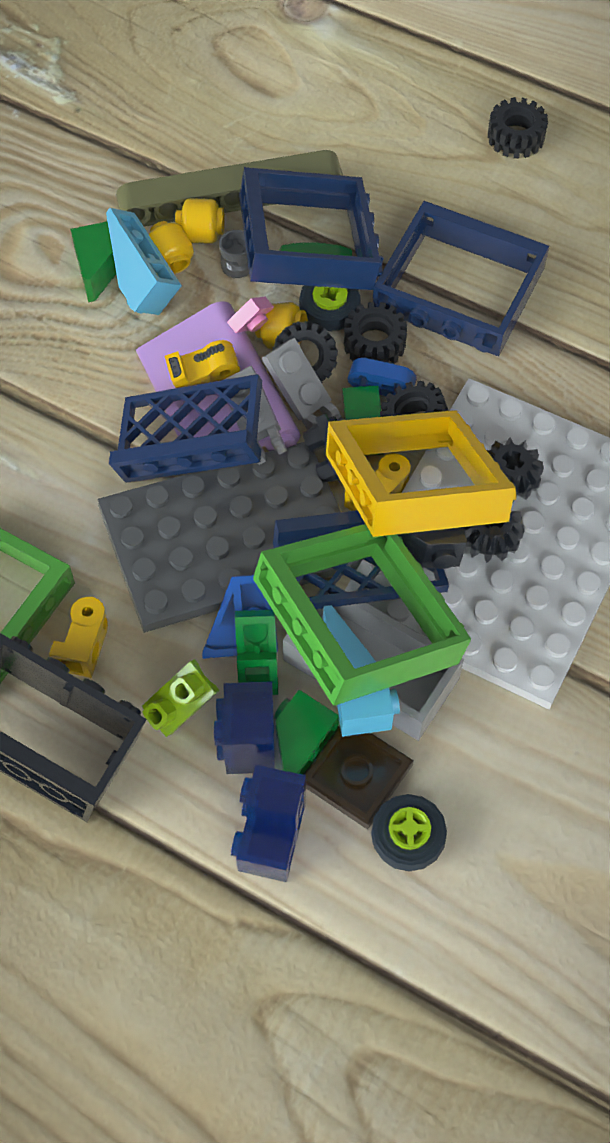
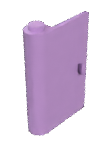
M221 301L211 304L135 349L155 391L158 392L175 389L169 374L165 355L178 351L182 356L200 350L213 341H230L233 344L240 371L252 366L261 377L262 387L281 427L279 432L286 448L297 445L300 432L246 331L235 333L227 323L236 314L230 303ZM215 394L208 395L197 406L205 411L218 396ZM174 401L165 410L166 413L171 417L184 404V401ZM226 404L212 418L220 424L232 412L230 406ZM192 410L179 424L186 429L199 414ZM207 422L194 437L207 436L215 427ZM235 423L228 431H239L237 423ZM174 427L177 436H179L181 432ZM270 436L259 441L261 447L265 446L268 451L275 450L271 444Z

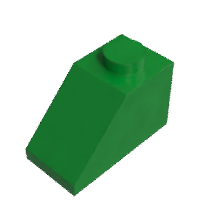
M108 221L70 229L88 303L96 301L117 274Z
M298 690L291 700L288 698L284 699L274 715L285 787L291 793L298 787L300 778L339 727V715L301 690Z

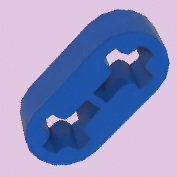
M358 358L353 361L347 380L352 387L378 386L379 395L386 397L389 393L395 395L394 389L398 386L402 390L406 389V383L412 382L414 387L417 382V376L412 370L404 366L368 358Z

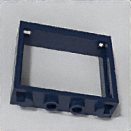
M244 167L239 197L250 282L373 290L377 276H382L383 274L381 265L384 257L379 255L378 252L379 235L374 233V213L369 211L370 194L365 193L362 177ZM262 203L347 210L356 256L269 250Z
M423 201L386 264L382 276H379L373 287L374 307H379L380 302L386 303V309L388 310L392 305L397 308L396 314L401 312L404 315V321L411 323L415 327L430 330L443 335L449 340L459 341L481 352H488L499 357L545 269L549 245ZM425 236L527 273L500 327L395 289ZM529 254L535 255L536 258L530 257Z

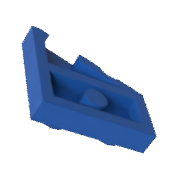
M254 574L231 577L203 649V659L237 656L235 611L272 610L253 580ZM276 628V642H277V652H278V639H277V628Z

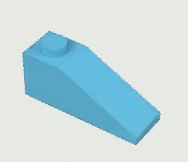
M109 208L106 215L119 288L126 297L128 306L134 312L160 315L182 285L136 214Z
M323 606V621L354 669L376 662L333 606ZM389 688L337 705L342 737L392 730L393 717L395 714H400L399 698L396 689L389 690Z

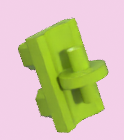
M194 659L188 662L142 705L144 709L142 711L143 716L155 730L160 729L165 737H168L220 690L204 675L200 665Z

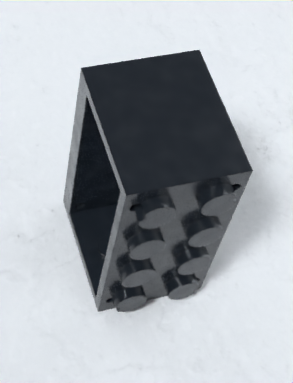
M0 633V669L123 740L118 751L114 750L107 760L106 765L108 767L95 787L0 731V772L83 821L88 822L136 743L147 719L141 716L140 709L133 706L132 703L125 700L117 702L105 695V689L98 683L90 679L81 681L69 674V668L59 660L48 657L46 660L32 652L33 647L25 640H21L16 636H12L10 639Z

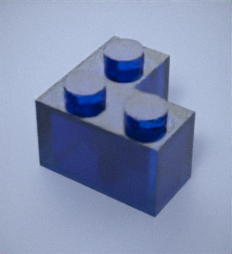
M272 682L223 683L224 698H216L217 721H214V742L217 749V761L225 760L226 774L275 773Z
M255 765L252 778L245 777L240 793V803H243L241 816L247 819L243 832L236 831L231 856L236 857L239 872L287 882L306 806V775Z

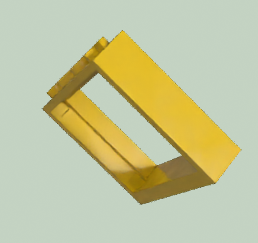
M457 410L328 422L326 456L373 537L509 522L512 502L516 500L515 486L509 481L500 469L499 464L494 461L485 449L484 444L478 440ZM448 447L475 485L388 494L365 455Z

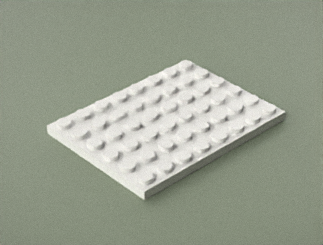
M468 378L450 411L457 410L478 440L484 444L486 450H491L495 440L503 445L506 444L510 437L516 445H520L526 440L527 450L538 449V460L543 462L544 470L540 476L541 483L536 491L532 490L527 500L517 495L516 500L512 503L511 511H521V524L525 528L518 550L515 553L508 552L507 558L503 562L497 556L492 555V559L486 563L484 554L479 553L472 558L470 554L471 547H466L460 566L444 569L449 582L448 592L441 594L446 604L459 622L464 625V629L471 637V641L462 657L464 659L462 669L550 710L610 586V438ZM448 447L431 448L426 450L402 493L472 486L475 484ZM362 560L356 571L368 576L375 566ZM423 568L430 581L436 580L433 572ZM382 571L374 579V581L385 587L392 586ZM351 579L345 591H356L360 584ZM401 598L368 602L369 605L427 637Z

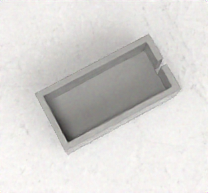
M368 603L333 607L376 662L432 644L427 637ZM316 609L323 619V609ZM287 634L283 639V660L316 679ZM462 658L458 665L389 687V690H397L400 705V714L394 715L393 726L419 741L458 682L464 659Z

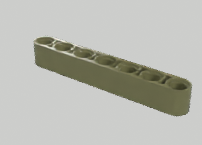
M321 150L129 182L118 188L116 197L119 210L135 213L145 227L161 221L175 222L176 210H182L185 200L189 198L214 199L218 203L219 208H224V213L241 210L239 194L244 167L343 176L337 154L331 150ZM262 203L263 206L275 205V204Z

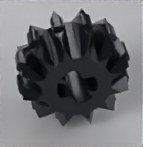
M511 437L506 441L505 445L495 440L491 450H487L488 453L499 464L500 469L509 481L514 484L516 497L518 495L527 500L531 495V491H536L541 483L540 476L544 470L543 462L538 460V449L527 450L526 440L520 445L514 444Z
M511 511L509 522L463 527L467 541L466 547H471V557L473 558L479 553L484 554V559L488 563L492 559V555H495L503 562L507 558L508 552L515 553L519 548L520 539L523 538L525 531L524 525L521 524V511Z

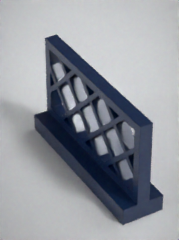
M259 374L125 397L118 450L110 451L109 465L125 483L261 462L262 449L257 444L262 390L261 377ZM250 388V394L239 405L231 400L240 390ZM215 394L218 396L205 411L197 406L208 395ZM183 400L185 403L171 417L164 412L174 401ZM228 404L234 410L219 424L212 417ZM145 406L152 408L138 422L134 420L136 408ZM192 410H195L199 416L184 429L179 423ZM161 415L167 421L151 435L146 428ZM241 417L247 420L245 430L228 431ZM207 422L215 427L207 436L194 437ZM174 427L181 432L174 441L160 442ZM141 433L148 438L140 447L130 448L131 443Z
M358 510L275 520L273 547L277 548L365 524ZM372 556L363 558V560L375 566L368 576L351 568L350 566L354 562L352 561L331 567L337 572L329 582L314 573L296 578L300 585L306 580L322 589L317 596L308 597L315 609H323V606L330 605L339 607L400 598L392 586L385 587L374 581L381 569ZM426 568L434 573L436 580L431 581L436 590L440 593L448 592L449 582L445 570ZM343 575L360 584L356 591L346 592L335 585Z

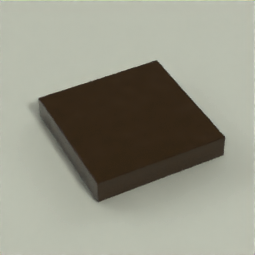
M339 726L300 778V785L368 830L373 823L374 816L380 807L390 799L413 766L414 760L372 733L342 737L341 727Z

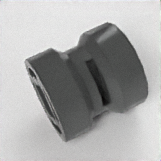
M231 230L226 232L219 240L222 271L232 278L246 277L249 275L244 231Z

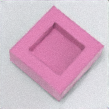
M266 296L251 298L227 323L235 333L245 331L253 333L268 321L265 314L271 311L274 306Z

